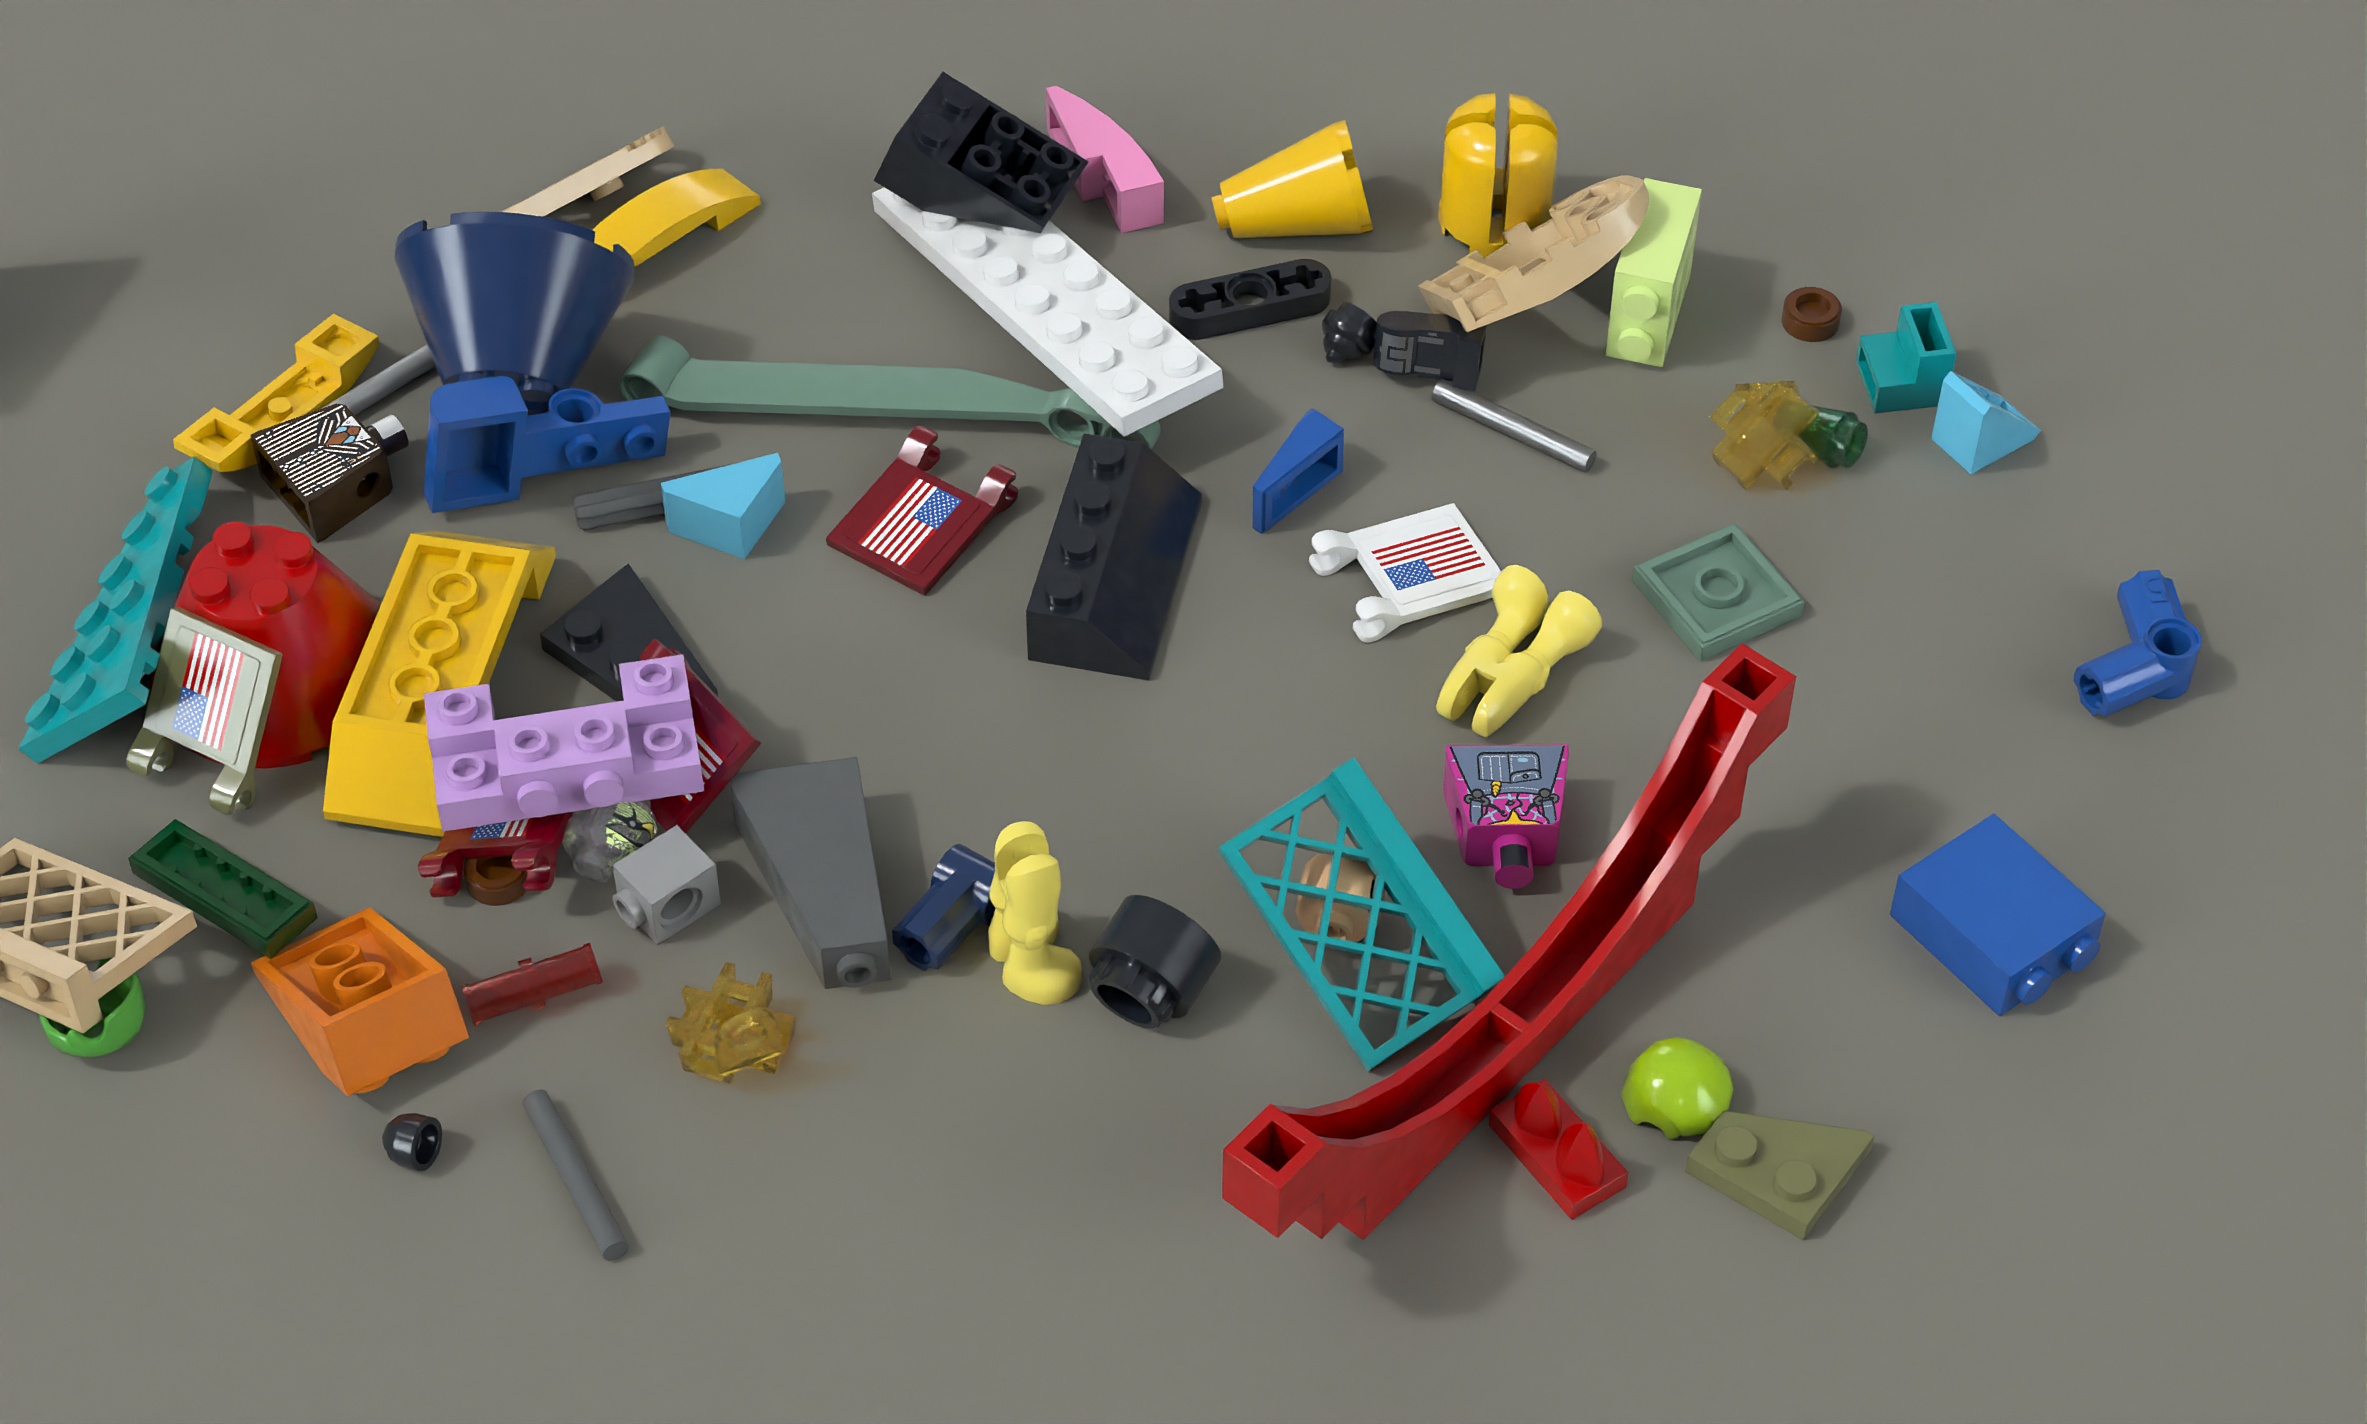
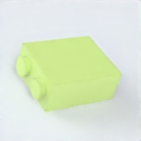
M1645 178L1644 183L1649 194L1648 209L1639 229L1622 248L1615 270L1605 356L1663 367L1691 275L1702 189Z

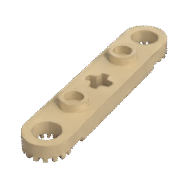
M665 126L501 212L543 217L588 192L595 202L624 186L619 177L620 175L662 154L675 145Z

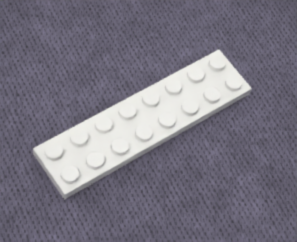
M885 187L872 193L874 211L1124 437L1223 388L1222 369L1051 221L1047 223L1041 233L922 211Z

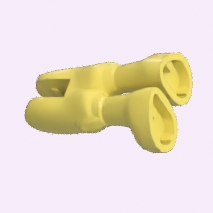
M1519 565L1507 566L1495 579L1492 597L1498 617L1487 634L1478 636L1465 648L1464 655L1446 679L1436 704V710L1441 716L1455 721L1465 712L1479 692L1485 694L1476 709L1472 722V730L1485 738L1505 724L1533 694H1537L1545 687L1550 668L1563 656L1588 646L1602 628V618L1597 608L1590 600L1579 593L1572 591L1560 592L1548 608V594L1543 582L1535 573ZM1541 625L1540 631L1529 647L1519 653H1513L1514 649L1524 638Z
M1016 822L1001 831L995 845V873L989 894L990 900L995 906L994 916L988 930L990 956L996 961L1005 962L1002 979L1003 984L1010 992L1026 1001L1041 1005L1058 1004L1070 999L1079 990L1083 981L1081 960L1070 949L1052 945L1059 934L1060 867L1058 860L1049 855V846L1044 831L1033 822Z

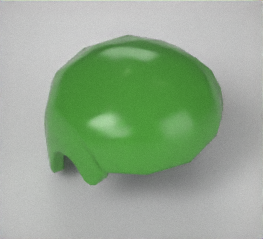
M114 957L99 960L97 969L102 967L104 964H106ZM136 972L98 999L104 1019L85 1033L76 1031L39 1014V1020L50 1044L59 1052L70 1056L97 1057L120 1050L132 1042L140 1031L146 1014L145 997Z

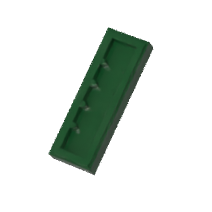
M174 819L128 858L134 875L270 959L318 918L312 901L177 819Z

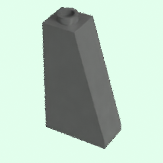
M858 757L736 773L730 781L735 825L824 988L830 989L844 986L857 988L873 982L891 980L888 941Z

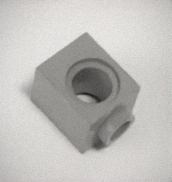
M677 825L613 864L617 893L613 895V903L618 914L630 928L635 929L640 926L657 945L721 905L716 864Z

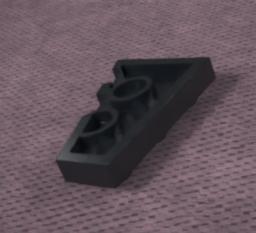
M629 563L540 633L543 651L616 702L624 701L619 664L641 661V653L653 639L659 640L667 649L673 648L683 654L691 669L718 696V691Z

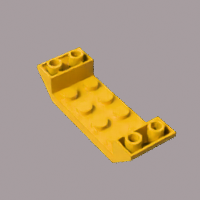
M438 530L410 533L333 720L323 804L324 819L443 837L445 831H442L436 802L433 761L428 741L424 693L489 684L521 598L540 600L556 557L555 547Z

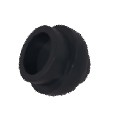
M1346 301L1337 310L1331 309L1322 321V330L1325 335L1323 346L1327 353V362L1341 363L1346 358L1358 359L1363 354L1371 353L1375 344L1377 321L1361 308Z

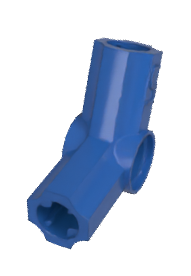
M2160 570L2138 571L2133 578L2120 583L2117 599L2132 643L2076 668L2073 681L2078 688L2080 702L2092 716L2102 714L2106 717L2151 696L2157 699L2177 698L2187 691L2191 683L2202 645L2201 634L2193 624L2185 619L2173 580L2161 575Z

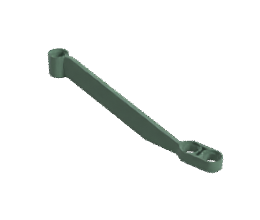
M663 335L650 336L644 342L618 381L620 394L626 401L663 396L668 406L691 411L1034 421L1044 424L1061 442L1077 448L1080 446L1083 434L1086 433L1142 442L1153 450L1162 431L1157 420L1135 431L1142 437V441L1131 438L1128 435L1124 437L1071 388L1049 392L964 368L698 360L691 358L684 346L676 340ZM1064 410H1070L1079 414L1088 424H1081L1073 420Z

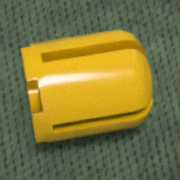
M1495 93L1476 95L1453 112L1446 125L1441 199L1438 213L1441 231L1445 236L1446 228L1455 239L1470 246L1469 253L1478 250L1483 258L1507 244L1503 232L1524 221L1532 230L1552 219L1549 209L1553 201L1558 131L1549 112L1526 96L1509 93L1503 168L1495 167ZM1492 209L1502 210L1501 217H1491Z

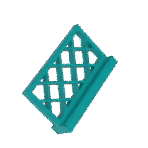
M1354 757L1332 770L1327 778L1227 841L1217 850L1367 1071H1370L1470 1003H1474L1492 991L1505 977ZM1321 799L1324 800L1338 821L1334 844L1297 836L1301 813ZM1291 819L1289 834L1273 831ZM1345 834L1348 835L1356 848L1343 846ZM1258 840L1286 845L1280 879L1254 874L1240 852ZM1295 848L1332 855L1326 889L1289 881ZM1341 857L1368 864L1376 876L1372 899L1335 891ZM1264 888L1278 891L1276 903L1273 902ZM1383 888L1394 903L1381 901ZM1287 893L1324 900L1318 934L1299 931L1290 927L1283 917ZM1333 902L1370 910L1364 944L1327 936ZM1379 912L1406 919L1413 930L1409 954L1373 946ZM1302 943L1315 945L1313 959ZM1421 943L1432 958L1419 956ZM1324 948L1361 955L1355 990L1330 985L1320 971ZM1371 957L1407 965L1401 999L1365 992ZM1417 967L1442 972L1457 995L1440 1007L1411 1002ZM1339 998L1353 1001L1351 1015ZM1362 1003L1399 1010L1395 1037L1375 1050L1359 1028ZM1409 1013L1425 1016L1406 1029Z

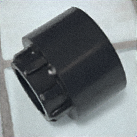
M1130 895L1123 900L1089 953V960L1094 968L1089 975L1090 988L1094 996L1115 1015L1136 1026L1153 1029L1159 1027L1162 1022H1167L1170 1017L1182 1018L1188 1013L1221 961V952L1208 932L1183 912L1148 896Z

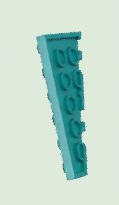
M195 456L174 469L168 466L162 468L148 483L144 494L149 499L144 509L137 513L123 530L121 538L126 543L121 553L107 564L98 578V584L102 586L96 600L92 601L81 612L74 624V629L79 632L72 646L64 650L52 665L50 676L54 680L48 692L43 694L28 711L25 723L29 725V728L18 750L37 764L146 704L149 690L139 682L145 673L149 675L156 669L160 654L150 646L166 631L170 610L174 608L184 570L175 561L179 555L184 556L191 549L194 536L185 529L201 514L213 470Z

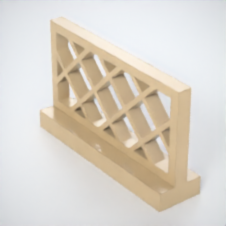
M14 838L0 848V897L28 892L27 898L0 903V924L25 919V923L22 926L0 928V997L76 1031L85 1033L104 1019L98 1002L99 998L197 927L192 910L32 844ZM18 864L30 868L29 872L2 876ZM66 885L74 886V890L41 895L44 889ZM113 903L119 905L117 909L85 914L86 908ZM72 911V917L38 923L40 916ZM160 922L154 929L130 933V928L133 926ZM117 930V936L83 942V935ZM70 938L69 944L47 948L38 944ZM114 957L95 972L88 970L87 965L84 964V962Z

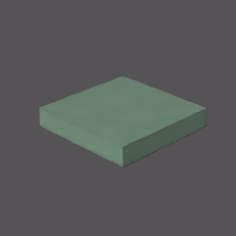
M1736 523L1633 567L1632 582L1700 662L1803 615L1805 601Z

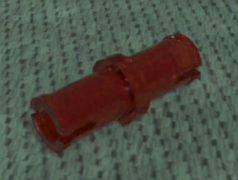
M589 942L583 944L582 947L532 963L531 957L519 960V968L461 986L473 1023L478 1025L482 1021L530 1005L533 1006L534 1011L547 1007L545 1000L595 983L597 985L603 983Z

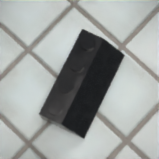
M1083 434L1026 609L1029 661L1149 681L1201 507L1202 493L1144 443Z

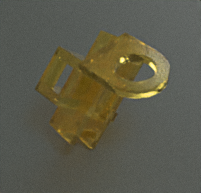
M1779 380L1778 382L1736 384V389L1709 416L1711 421L1727 434L1711 451L1713 460L1719 466L1723 464L1738 478L1739 485L1745 490L1764 470L1788 490L1793 485V482L1788 477L1805 460L1813 464L1818 459L1817 455L1797 436L1820 412L1800 397V389L1794 381ZM1742 402H1745L1746 404L1729 421H1727L1726 419L1736 410V408ZM1787 443H1789L1790 445H1789V446L1780 454V456L1772 463L1771 460L1775 457V455H1776Z
M725 962L710 992L685 985L681 993L686 1005L682 1018L669 1016L666 1022L672 1044L681 1047L678 1055L684 1071L729 1084L736 1071L746 1067L775 1074L794 1036L796 1016L768 1009L773 999L772 974L762 972L756 985H750L736 981L735 964ZM734 999L745 1002L746 1005L743 1008L729 1004V1001ZM715 1022L719 1023L716 1031L712 1030ZM703 1054L716 1057L717 1062L701 1057Z

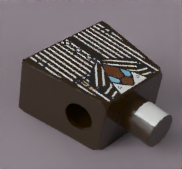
M337 403L250 435L260 477L317 543L334 534L390 494L393 484L387 457L409 445L407 434L394 415H389L365 427L346 405Z

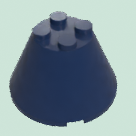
M509 212L451 214L450 225L428 230L427 221L422 220L404 229L397 237L395 243V261L442 384L496 376L510 377L518 387L528 409V415L548 413V403L551 396L560 390L572 386L633 284L635 265L631 255L619 244L613 245L612 252L594 243L595 231L557 219Z

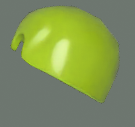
M1670 1037L1651 1044L1631 1064L1625 1076L1621 1097L1629 1118L1634 1124L1638 1125L1642 1122H1649L1659 1127L1667 1139H1675L1680 1135L1684 1137L1706 1134L1722 1112L1728 1111L1734 1088L1731 1074L1725 1066L1723 1059L1691 1039Z

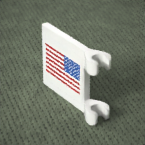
M1454 503L1349 533L1334 530L1320 531L1312 537V546L1318 554L1309 556L1310 565L1321 576L1331 575L1357 558L1383 597H1366L1359 600L1356 604V612L1361 620H1356L1353 623V630L1358 638L1365 643L1381 639L1402 624L1493 598L1492 589L1495 579L1502 572Z

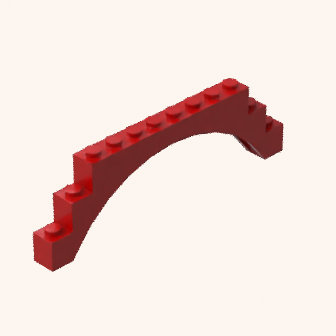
M1741 643L1702 681L1661 763L1621 829L1577 892L1533 947L1486 998L1426 1051L1390 1077L1348 1099L1310 1109L1279 1106L1270 1103L1223 1149L1222 1199L1276 1238H1279L1297 1221L1321 1239L1339 1222L1364 1240L1694 904L1701 856L1740 817L1748 767L1787 729L1797 676Z

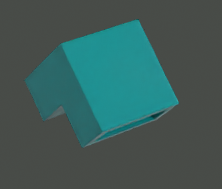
M1937 302L1901 305L1896 332L1860 336L1856 364L1874 413L1938 406L1943 380L1950 371L1953 372L1957 353Z

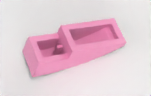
M1058 86L1046 88V119L1050 138L1089 161L1074 184L1081 201L1103 197L1121 234L1164 224V181L1151 159L1135 140L1110 117L1085 100Z

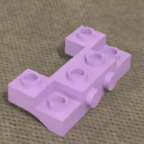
M683 654L619 664L624 701L495 720L489 684L424 693L428 741L433 761L436 802L442 831L618 805L620 804L619 802L625 804L624 802H638L704 791Z

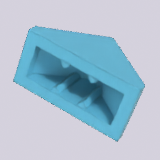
M1952 371L1944 378L1931 439L1970 474L2031 442L2041 432L2036 425L2001 395Z
M778 453L661 483L665 519L669 533L742 559L748 556L786 502L782 463Z

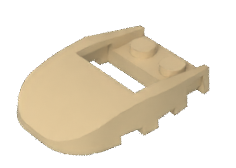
M1630 175L1609 178L1580 190L1552 205L1549 209L1552 219L1530 230L1527 223L1523 221L1503 232L1507 244L1485 258L1481 256L1478 250H1474L1458 260L1456 267L1432 281L1426 280L1418 285L1433 314H1446L1459 320L1464 330L1469 332L1553 300L1597 272L1631 240L1639 229L1648 209L1649 194L1642 179Z

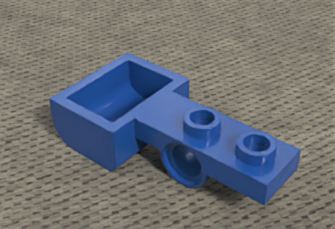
M496 376L445 384L436 389L430 399L424 496L432 513L520 499L522 477L665 456L671 411L663 396L602 404L595 394L587 390L567 388L551 396L548 403V413L528 415V409L518 387L510 377Z

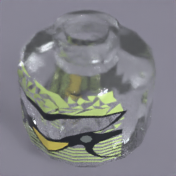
M650 801L618 802L608 807H593L591 809L574 811L565 828L562 844L565 852L574 861L573 868L581 876L598 883L608 882L609 878H615L613 864L652 841L658 830L655 815L650 810Z

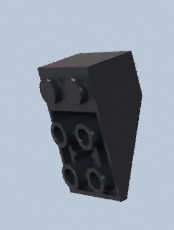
M942 72L894 137L873 181L922 211L1041 233L1089 161L988 100L967 85Z

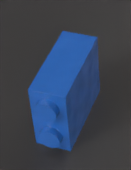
M1995 813L1899 874L1890 911L1892 918L1999 1017L2021 1002L2029 1005L2038 1000L2047 991L2052 981L2068 970L2076 973L2089 965L2100 950L2101 944L2098 942L2106 914Z

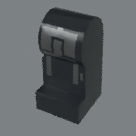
M1410 311L1383 313L1377 318L1373 365L1385 373L1394 375L1419 374V377L1453 381L1452 387L1475 391L1482 369L1487 325L1466 332L1461 322L1449 315Z

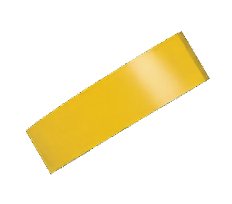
M705 169L686 173L646 190L610 214L593 229L595 231L594 243L612 252L614 244L621 245L631 255L636 267L705 222L716 231H720L761 204L760 196L724 169Z
M333 313L294 344L297 361L295 364L230 415L215 407L173 439L174 449L190 457L195 456L205 465L218 472L236 471L257 464L250 435L262 429L319 410L346 394L379 347V336Z

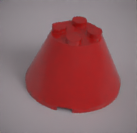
M238 521L225 523L214 531L213 540L206 544L194 558L174 608L181 607L210 622L283 653L255 768H280L312 761L311 752L330 745L334 717L381 603L313 547L310 538L304 533L293 532L270 525L248 526ZM165 632L161 636L157 648L155 650L159 654L161 652ZM156 669L150 673V690H152ZM188 748L190 751H192V752H194V753H196V754H198V755H200V756H202V757H204V758H207V759H209V760L215 761V762H217V763H221V762L216 761V760H214V759H212V758H210V757H208V756H206V755H203V754H201V753H199V752H197V751H195V750H193V749Z

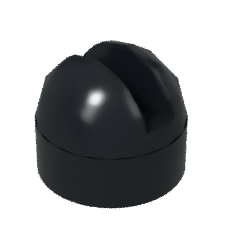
M418 1113L401 1114L386 1125L382 1135V1143L388 1157L394 1163L401 1167L425 1171L434 1163L439 1154L442 1143V1127L438 1119Z

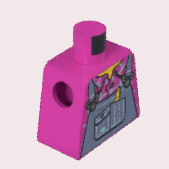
M1568 744L1446 745L1443 794L1462 860L1470 866H1494L1495 881L1504 888L1516 889L1528 885L1534 878L1533 866H1546L1556 861L1569 756Z

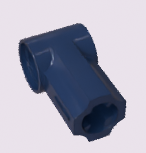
M962 844L952 846L943 855L934 870L930 889L892 929L893 944L900 949L909 963L925 972L929 968L939 969L980 922L988 926L990 925L995 912V906L992 904L989 896L995 873V862Z

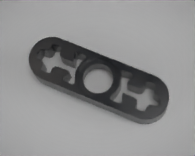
M1298 259L1186 283L1178 286L1170 294L1169 324L1186 339L1200 340L1315 315L1324 311L1330 303L1331 273L1321 262L1312 259ZM1276 290L1279 291V296H1276ZM1252 293L1262 296L1265 300L1256 305H1245L1238 302L1236 298L1242 294ZM1221 302H1224V308H1221Z

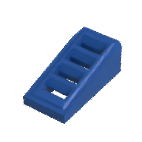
M1310 409L1301 418L1253 485V529L1261 534L1266 532L1343 472L1344 428L1315 409Z

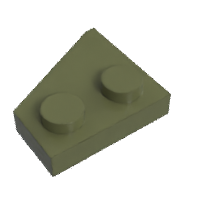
M1723 1111L1688 1155L1685 1172L1804 1240L1871 1152L1874 1135L1865 1130Z

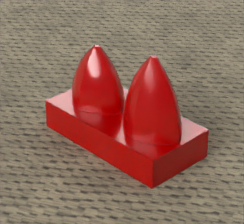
M1545 1078L1539 1082L1526 1083L1517 1095L1490 1110L1489 1126L1571 1220L1626 1188L1629 1172L1598 1139L1594 1129L1580 1119Z

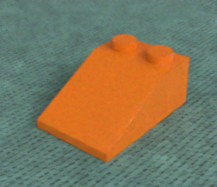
M371 907L285 946L271 959L264 956L251 962L254 974L321 1072L347 1096L354 1093L373 1091L383 1086L391 1075L416 1063L435 1061L443 1057L451 1046L469 1038L446 968Z

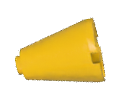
M1346 121L1335 122L1220 182L1222 194L1211 197L1219 229L1231 227L1234 238L1364 234L1373 231Z

